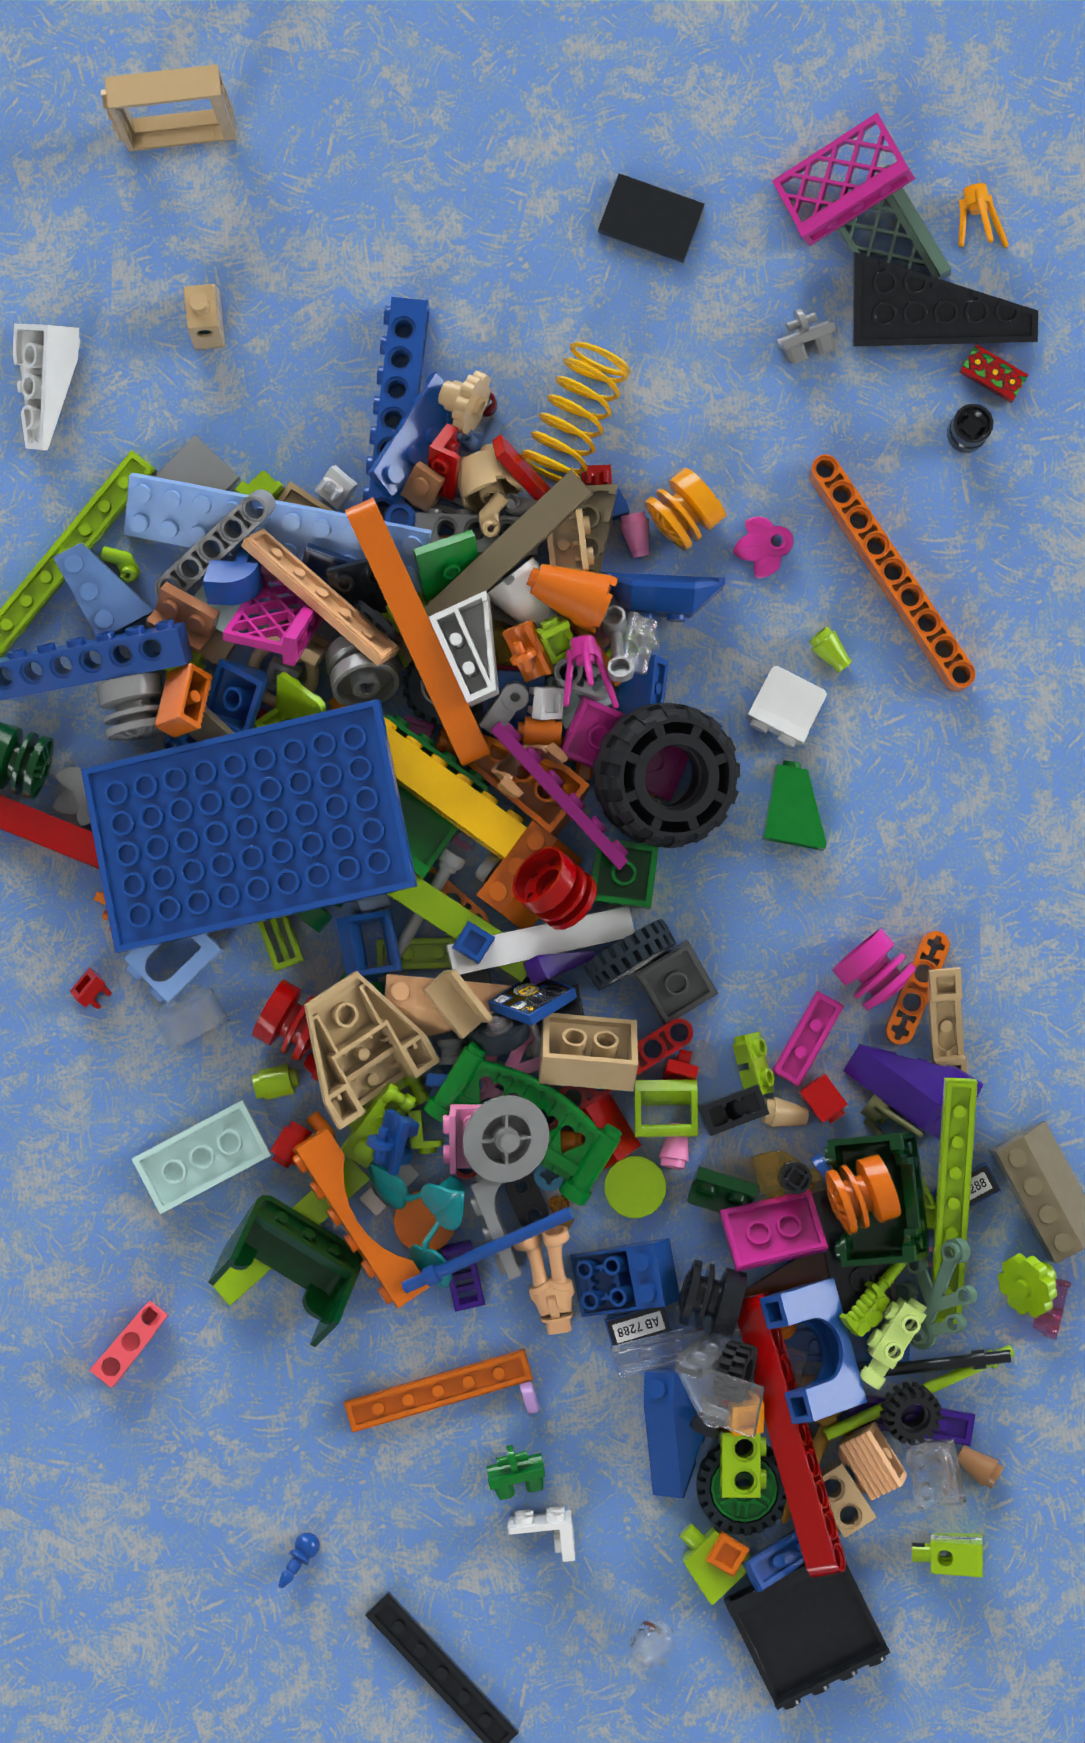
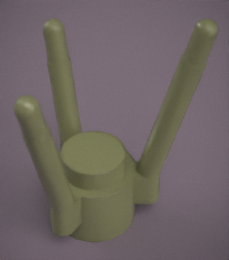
M875 1094L860 1112L866 1117L863 1123L871 1128L876 1135L884 1134L876 1123L878 1122L883 1125L889 1118L917 1137H923V1133L894 1114L893 1111H898Z

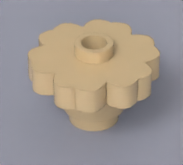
M476 370L473 375H468L464 383L457 380L453 382L447 380L440 390L438 403L444 405L445 410L452 412V418L454 419L452 425L457 427L458 432L468 435L470 430L474 431L482 419L491 392L489 387L491 378L487 374Z

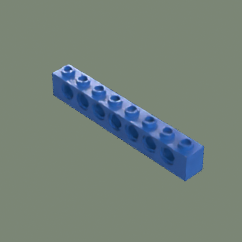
M391 297V306H385L384 325H388L387 336L381 337L380 354L385 355L384 365L378 366L377 384L381 385L380 396L374 397L373 414L378 415L377 425L371 426L369 443L374 445L373 456L367 457V475H369V470L386 443L391 441L397 431L396 428L387 427L385 425L386 421L393 416L401 419L405 418L413 406L412 402L420 394L430 311L428 300ZM402 327H408L412 330V334L407 338H400L396 335L397 331ZM398 357H405L409 360V363L404 368H396L393 366V361ZM397 386L406 390L405 394L400 398H393L389 395L390 390ZM371 477L369 487L364 486L362 502L373 497L378 508L382 506L389 507L397 502L407 503L408 500L400 495L404 486L392 497L388 498L384 496Z
M169 619L155 623V628L144 629V625H138L125 629L126 633L115 635L114 631H107L95 635L96 639L85 641L84 637H76L67 640V645L56 647L55 642L37 646V651L26 652L25 648L7 652L8 656L0 658V700L186 665L193 659V654L185 623L174 624V620ZM149 639L156 640L160 644L161 652L151 650ZM120 645L129 648L131 658H125L121 655L119 651ZM90 651H95L100 655L101 664L91 660ZM61 657H66L70 660L71 669H66L62 666ZM32 662L37 663L41 667L42 675L33 672L31 668ZM2 668H6L12 673V681L7 680L3 676Z

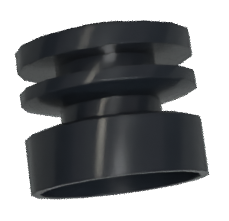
M694 1259L690 1270L685 1275L678 1302L679 1324L687 1326L693 1312L695 1313L694 1328L699 1329L705 1316L711 1317V1332L732 1337L743 1303L747 1273L743 1271L736 1272L735 1269L726 1267L721 1279L718 1280L715 1279V1264L709 1263L705 1276H702L703 1262Z

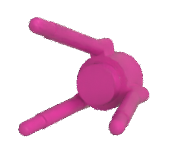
M584 635L572 638L570 640L571 649L566 651L567 668L563 705L568 707L570 704L574 661H576L577 666L585 667L587 683L589 686H593L594 680L591 665L596 660L614 708H618L619 703L602 659L601 648L596 646L595 637Z

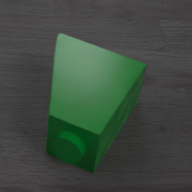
M784 760L782 765L777 764L774 768L762 840L823 851L826 849L827 842L809 772L807 769L801 768V763Z

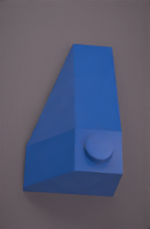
M656 1368L645 1371L644 1413L653 1495L674 1498L685 1497L696 1466V1457L700 1445L704 1443L706 1437L693 1430L689 1424L692 1417L698 1414V1403L702 1395L716 1398L714 1391L716 1373L669 1368Z

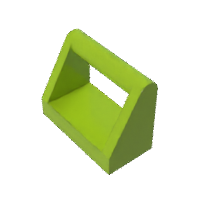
M697 1079L635 1080V1137L698 1136ZM690 1105L691 1124H641V1106Z

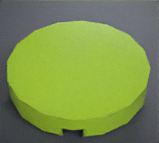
M628 1156L609 1168L605 1177L604 1192L609 1205L617 1213L628 1218H642L652 1214L661 1206L666 1195V1180L662 1170L652 1160L643 1156Z

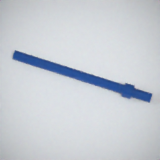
M569 1206L438 1266L432 1264L422 1269V1273L401 1283L405 1293H409L425 1285L433 1286L451 1273L574 1219V1212Z

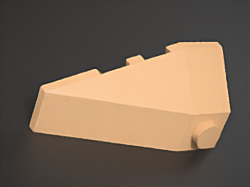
M387 974L385 997L422 1030L427 1037L453 1031L422 991L435 978ZM465 981L490 1014L494 1012L490 1011L488 1001L512 987V985Z

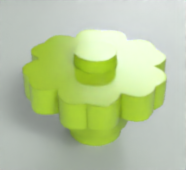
M1021 1253L1010 1257L1002 1263L1003 1271L998 1274L997 1278L999 1289L1004 1295L1008 1296L1007 1301L1010 1307L1016 1309L1021 1315L1028 1312L1034 1318L1045 1314L1053 1308L1052 1300L1057 1297L1055 1282L1057 1276L1054 1268L1049 1263L1040 1262L1035 1256L1026 1258Z

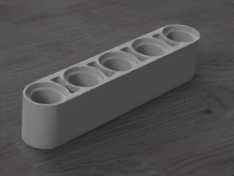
M260 489L252 492L157 579L154 587L157 596H159L160 588L166 583L167 579L173 580L179 589L185 592L189 590L205 575L210 560H221L272 514L276 505L272 494ZM253 500H257L262 504L263 513L254 510L252 506ZM231 520H235L241 525V533L233 530ZM210 540H214L219 544L220 552H216L210 547ZM189 559L197 563L199 567L198 572L190 568L188 564Z

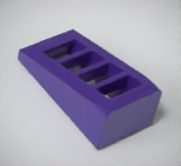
M593 951L537 955L525 961L523 966L531 984L537 985L587 963L595 957Z
M471 1240L451 1243L441 1247L442 1256L446 1261L473 1250ZM476 1263L470 1265L471 1269L451 1273L452 1279L449 1287L455 1312L486 1305ZM470 1278L474 1279V1282L461 1284L457 1286L455 1284V1282ZM476 1290V1295L458 1298L459 1293Z

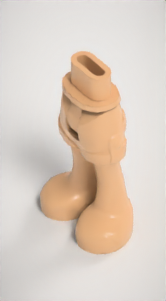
M558 1225L541 1233L543 1243L548 1251L551 1277H547L541 1253L540 1234L512 1246L514 1250L526 1252L533 1279V1284L529 1287L530 1299L535 1303L541 1315V1322L546 1323L549 1335L567 1333L572 1330L570 1319L573 1317L571 1309L572 1297L575 1291L572 1280L566 1277L562 1259V1245L569 1240L570 1235L566 1226Z

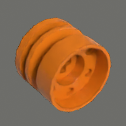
M875 1153L856 1160L857 1176H854L846 1165L840 1166V1176L834 1169L825 1172L830 1205L847 1234L851 1235L858 1231L857 1222L861 1228H869L868 1212H871L879 1223L889 1221L901 1215L895 1186L888 1169L878 1154Z

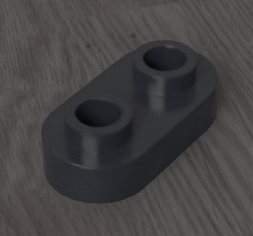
M531 1173L519 1180L506 1183L507 1194L522 1227L536 1222L529 1220L527 1217V1213L532 1209L539 1212L538 1220L549 1216L548 1207ZM520 1180L527 1183L526 1191L518 1192L515 1188L516 1182Z

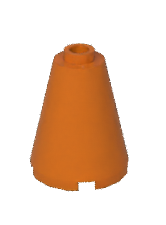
M541 564L539 569L533 567L526 585L531 587L530 594L587 634L595 636L596 627H600L613 596L609 594L612 586L616 587L618 578L607 574Z

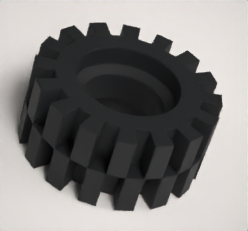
M732 1339L726 1343V1348H723L722 1357L718 1361L719 1367L716 1368L715 1372L717 1374L714 1378L716 1396L739 1403L744 1401L748 1395V1390L751 1389V1381L755 1377L754 1370L757 1368L758 1349L756 1346Z
M912 1381V1386H910L908 1382H902V1389L896 1385L892 1387L895 1391L893 1395L889 1392L886 1393L885 1397L888 1402H881L880 1406L884 1411H880V1416L883 1419V1424L895 1439H898L903 1444L907 1441L910 1445H915V1439H917L921 1444L926 1442L924 1439L925 1435H928L930 1439L934 1436L931 1431L933 1428L939 1430L940 1424L936 1420H942L943 1415L939 1412L942 1408L938 1400L924 1385L920 1386L918 1382ZM912 1404L921 1405V1412L915 1420L907 1423L902 1422L901 1415L908 1406Z

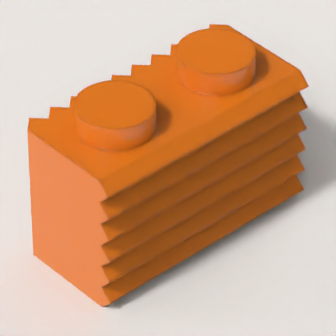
M188 663V665L180 666L176 670L168 671L155 727L173 738L202 728L200 723L203 722L201 718L204 717V707L207 706L205 702L208 701L206 696H209L208 691L210 690L209 685H212L210 682L213 679L212 676L193 663Z

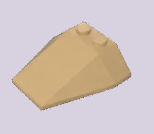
M354 971L304 1004L322 1100L338 1130L343 1129L366 1112L362 1106L379 1095L388 1082L395 1084L405 1076L417 1078L440 1062L427 1035L358 971Z

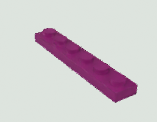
M499 721L491 729V732L620 870L629 862L625 858L629 853L617 839L611 843L603 834L607 828L596 816L589 819L582 811L586 805L573 792L568 796L561 788L564 784L563 780L552 769L547 773L539 765L543 759L531 746L526 750L518 742L522 736L510 723L504 727Z

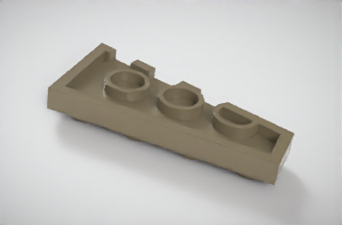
M618 484L587 486L593 495L578 508H582L583 516H589L591 535H585L586 547L593 548L594 566H589V572L601 573Z

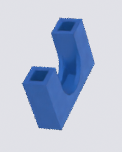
M834 1278L810 1282L759 1298L767 1330L801 1322L814 1332L821 1347L822 1362L817 1377L805 1386L784 1393L792 1424L814 1422L867 1403L848 1328L839 1318L843 1310Z

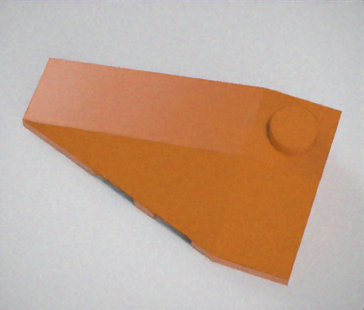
M482 734L491 754L467 765L484 777L486 781L550 834L557 837L571 820L570 816L522 765L517 768V775L513 777L512 781L524 794L515 798L499 790L497 785L500 783V780L491 770L497 762L510 754V751L499 740ZM543 759L539 763L547 773L552 769L563 780L564 784L561 788L568 796L574 792L583 801L591 786L564 764L554 763L548 759Z

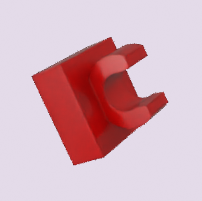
M611 464L587 465V471L581 473V481L586 486L612 484Z
M90 967L70 990L76 1001L84 1007L91 1004L96 1009L101 1007L99 1002L95 1000L99 992H104L109 997L112 994L101 976Z
M680 1049L676 1060L668 1059L663 1071L662 1080H696L699 1066L690 1064L692 1051Z

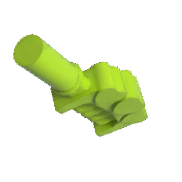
M907 1262L891 1264L883 1275L878 1278L879 1280L876 1284L867 1281L865 1283L867 1289L865 1294L861 1295V1300L856 1301V1305L851 1308L852 1311H849L847 1314L841 1313L839 1318L852 1334L863 1337L866 1332L870 1331L871 1327L878 1326L879 1322L883 1319L882 1312L886 1311L887 1305L890 1303V1299L884 1292L887 1288L891 1287V1284L905 1268Z

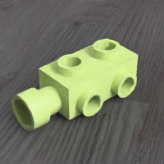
M899 1297L896 1303L893 1301L889 1304L883 1316L885 1318L884 1323L880 1329H874L867 1340V1345H869L867 1352L873 1359L868 1366L864 1365L860 1372V1377L863 1381L878 1390L881 1389L886 1381L884 1376L889 1368L894 1369L897 1362L902 1359L910 1341L920 1330L921 1324L927 1316L924 1313L927 1309L925 1305L912 1297L908 1302Z

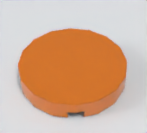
M421 1197L411 1202L406 1201L404 1208L396 1209L393 1221L395 1233L401 1243L410 1249L414 1244L422 1247L424 1239L437 1220L434 1214H431L430 1210L425 1206ZM440 1225L429 1243V1249L436 1251L446 1245L454 1234V1230H448Z

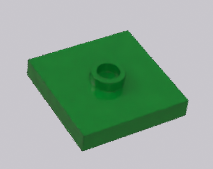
M472 529L413 549L419 583L425 602L434 599L479 556L476 537Z

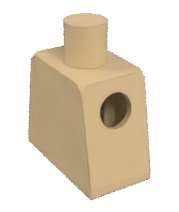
M215 284L184 287L187 328L194 349L225 347L220 289ZM208 330L211 331V333L200 334L199 331Z

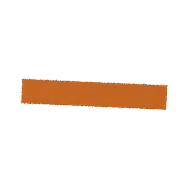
M525 1348L352 1398L344 1401V1406L353 1433L531 1381L533 1376Z

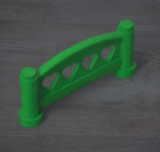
M470 1042L468 1046L464 1047L436 1096H430L424 1106V1110L431 1117L443 1123V1116L450 1113V1104H484L481 1103L480 1079L484 1076L490 1077L493 1084L499 1083L504 1087V1093L497 1097L516 1093L519 1097L531 1101L539 1109L544 1110L547 1116H554L558 1119V1126L549 1130L548 1148L540 1164L564 1178L559 1191L565 1198L577 1205L585 1206L592 1195L590 1189L621 1141V1131L610 1124H606L604 1128L597 1127L579 1107L548 1084H539V1079L527 1073L486 1060V1052L479 1048L476 1043ZM563 1126H571L575 1133L580 1132L584 1134L586 1140L583 1144L562 1152L561 1128Z

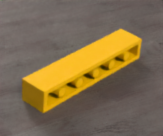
M384 717L397 784L496 857L503 860L527 827L522 824L524 819L510 809L507 812L497 806L499 801L486 791L479 793L472 788L473 782L460 772L456 775L446 768L448 766L446 761L436 754H432L431 757L421 750L423 745L410 735L404 738L395 731L397 726Z

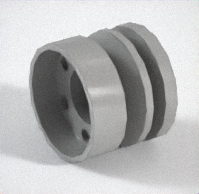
M144 673L124 676L103 682L96 687L100 707L103 709H115L116 711L103 718L105 725H116L105 731L108 740H140L162 732V730L155 727L160 705L152 704L153 701L162 697L164 688L160 674Z

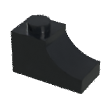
M759 1084L698 1105V1111L709 1136L770 1114Z

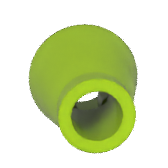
M828 626L821 629L808 641L812 646L811 650L831 665L838 673L851 664L852 660L847 655L836 631H831Z

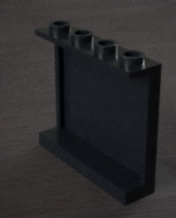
M847 1563L844 1572L815 1578L809 1575L804 1564L761 1592H756L753 1585H750L724 1598L725 1605L749 1650L777 1710L782 1707L785 1710L791 1709L801 1702L800 1698L810 1693L812 1695L821 1694L830 1687V1683L838 1679L841 1681L851 1679L858 1673V1669L869 1665V1667L876 1666L886 1659V1655L891 1653Z

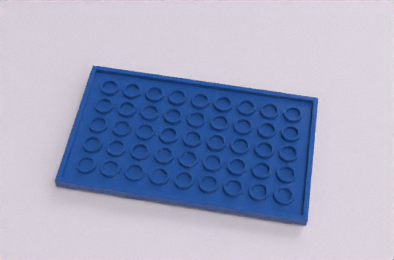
M375 699L81 769L115 953L127 952L418 887L381 700Z

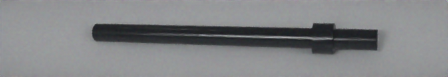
M984 1349L973 1350L971 1354L897 1362L894 1369L889 1368L884 1377L973 1367L974 1370L986 1369V1365L1010 1363L1011 1354L1010 1350L984 1352ZM864 1366L858 1367L859 1373L861 1372Z

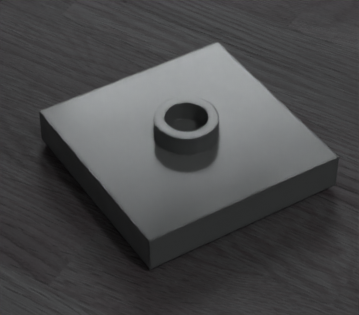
M688 940L676 945L634 971L664 1024L679 1018L719 994Z

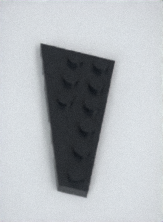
M853 252L852 346L1038 342V310Z

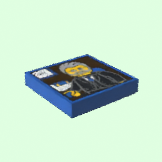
M527 977L523 982L515 984L490 999L488 1005L492 1012L532 1026L577 998L574 987L550 979L537 985H532L529 977Z

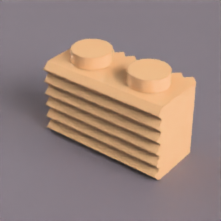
M875 1421L851 1432L849 1436H843L838 1444V1455L841 1462L845 1466H850L855 1474L856 1486L861 1493H866L871 1501L903 1485L907 1472L901 1465L900 1460L897 1459V1455L894 1454L893 1449H891L890 1444Z

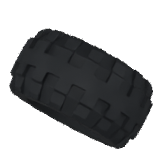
M666 702L637 707L636 710L629 714H624L614 722L615 726L608 734L604 735L599 744L600 751L597 760L594 759L592 772L595 774L596 785L593 788L596 799L600 802L604 810L603 814L611 824L617 827L621 833L635 841L664 848L683 847V845L692 842L697 843L708 837V833L715 827H720L728 817L726 813L730 805L735 804L739 792L736 790L737 778L740 777V763L736 762L734 754L736 748L731 737L725 734L721 728L722 726L713 717L687 705ZM675 746L687 754L692 766V780L688 791L680 800L671 805H661L653 801L647 791L645 783L646 768L655 753L664 747Z

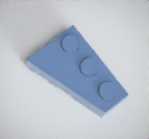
M79 543L53 557L95 635L107 631H114L115 634L148 617L154 611L85 544Z

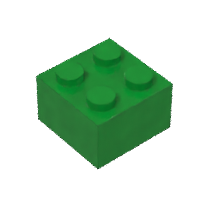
M618 840L629 852L625 856L629 862L618 870L606 855L595 846L592 877L597 885V893L594 902L650 910L659 847Z

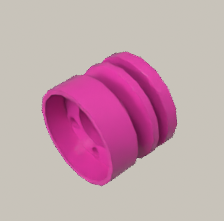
M882 928L865 939L832 969L833 973L845 986L857 979L862 983L853 995L856 999L867 991L871 994L862 1003L866 1011L886 1002L905 986L911 974L916 970V967L911 962L900 970L897 968L906 958L904 953L889 959L887 953L895 943Z

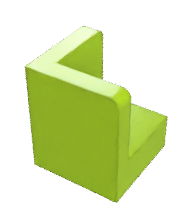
M263 470L249 484L243 480L235 488V491L250 495L256 490L263 489L270 492L274 499L277 500L283 492L284 486L281 482H276Z

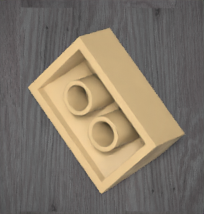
M552 1013L542 1019L539 1084L633 1091L638 1069L637 1020Z

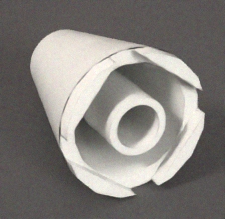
M533 556L492 588L488 594L490 601L517 623L521 624L531 620L535 622L537 628L542 627L540 623L545 619L555 615L559 618L562 615L530 594L531 587L526 585L533 567L537 569L540 567L539 562Z

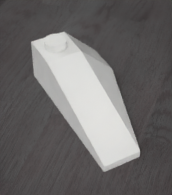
M14 323L13 360L14 365L20 366L22 381L17 382L18 393L23 394L25 406L21 411L26 449L48 450L78 360L80 348L79 328Z

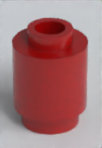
M291 1120L288 1127H283L270 1149V1152L275 1154L272 1160L287 1169L291 1164L296 1166L292 1160L296 1156L292 1148L309 1138L313 1132Z

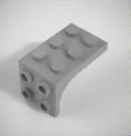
M477 1174L474 1176L476 1181L471 1184L474 1196L471 1197L470 1201L476 1216L483 1215L486 1225L483 1226L482 1230L487 1243L507 1235L496 1207V1193L502 1183L489 1181ZM509 1247L495 1255L494 1259L501 1276L507 1273L509 1281L521 1276L522 1269L513 1247Z

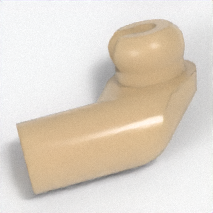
M496 491L479 512L481 533L490 538L495 537L500 532L499 512L509 501L499 491Z

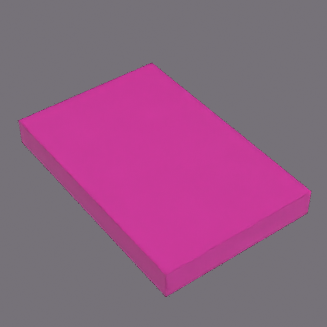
M811 1189L801 1194L791 1193L722 1209L719 1212L736 1272L828 1250Z

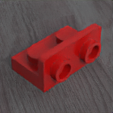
M447 423L429 446L428 467L446 478L437 495L454 500L457 496L460 456L457 453L460 443L457 441L458 428Z

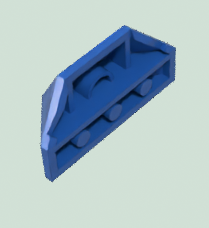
M601 572V574L612 575L618 578L616 587L612 586L609 593L613 595L614 599L629 615H636V620L653 621L655 616L667 617L669 622H685V618L693 617L723 590L725 585V578Z

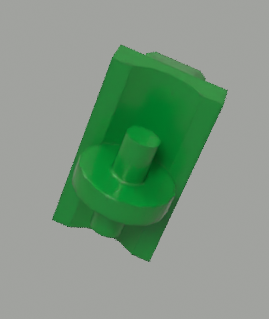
M513 1445L506 1446L508 1455L496 1458L497 1464L486 1466L490 1490H495L499 1500L512 1498L515 1495L513 1484L525 1482L527 1492L532 1493L543 1490V1477L546 1475L541 1453L528 1456L527 1451L515 1453Z

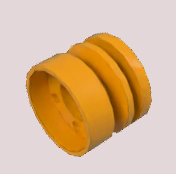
M684 467L669 480V485L674 493L673 496L660 488L656 491L658 500L650 496L645 500L644 504L660 532L681 550L687 551L692 547L690 538L699 541L702 537L696 525L697 523L707 530H712L726 518V513L717 497L704 481L689 468Z

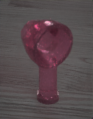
M1056 1279L1055 1281L1057 1297L1052 1300L1053 1308L1035 1318L1033 1323L1035 1330L1054 1340L1057 1339L1068 1288L1071 1287V1282Z

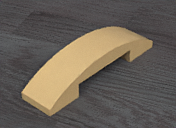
M961 968L928 970V1012L933 1064L954 1066L968 1074L967 1058L964 1055L961 999H963Z

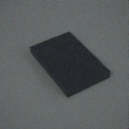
M619 173L599 225L598 233L684 263L705 204Z

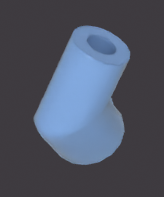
M491 417L483 432L464 434L461 444L470 453L478 452L484 445L493 443L492 440L499 436L504 424Z

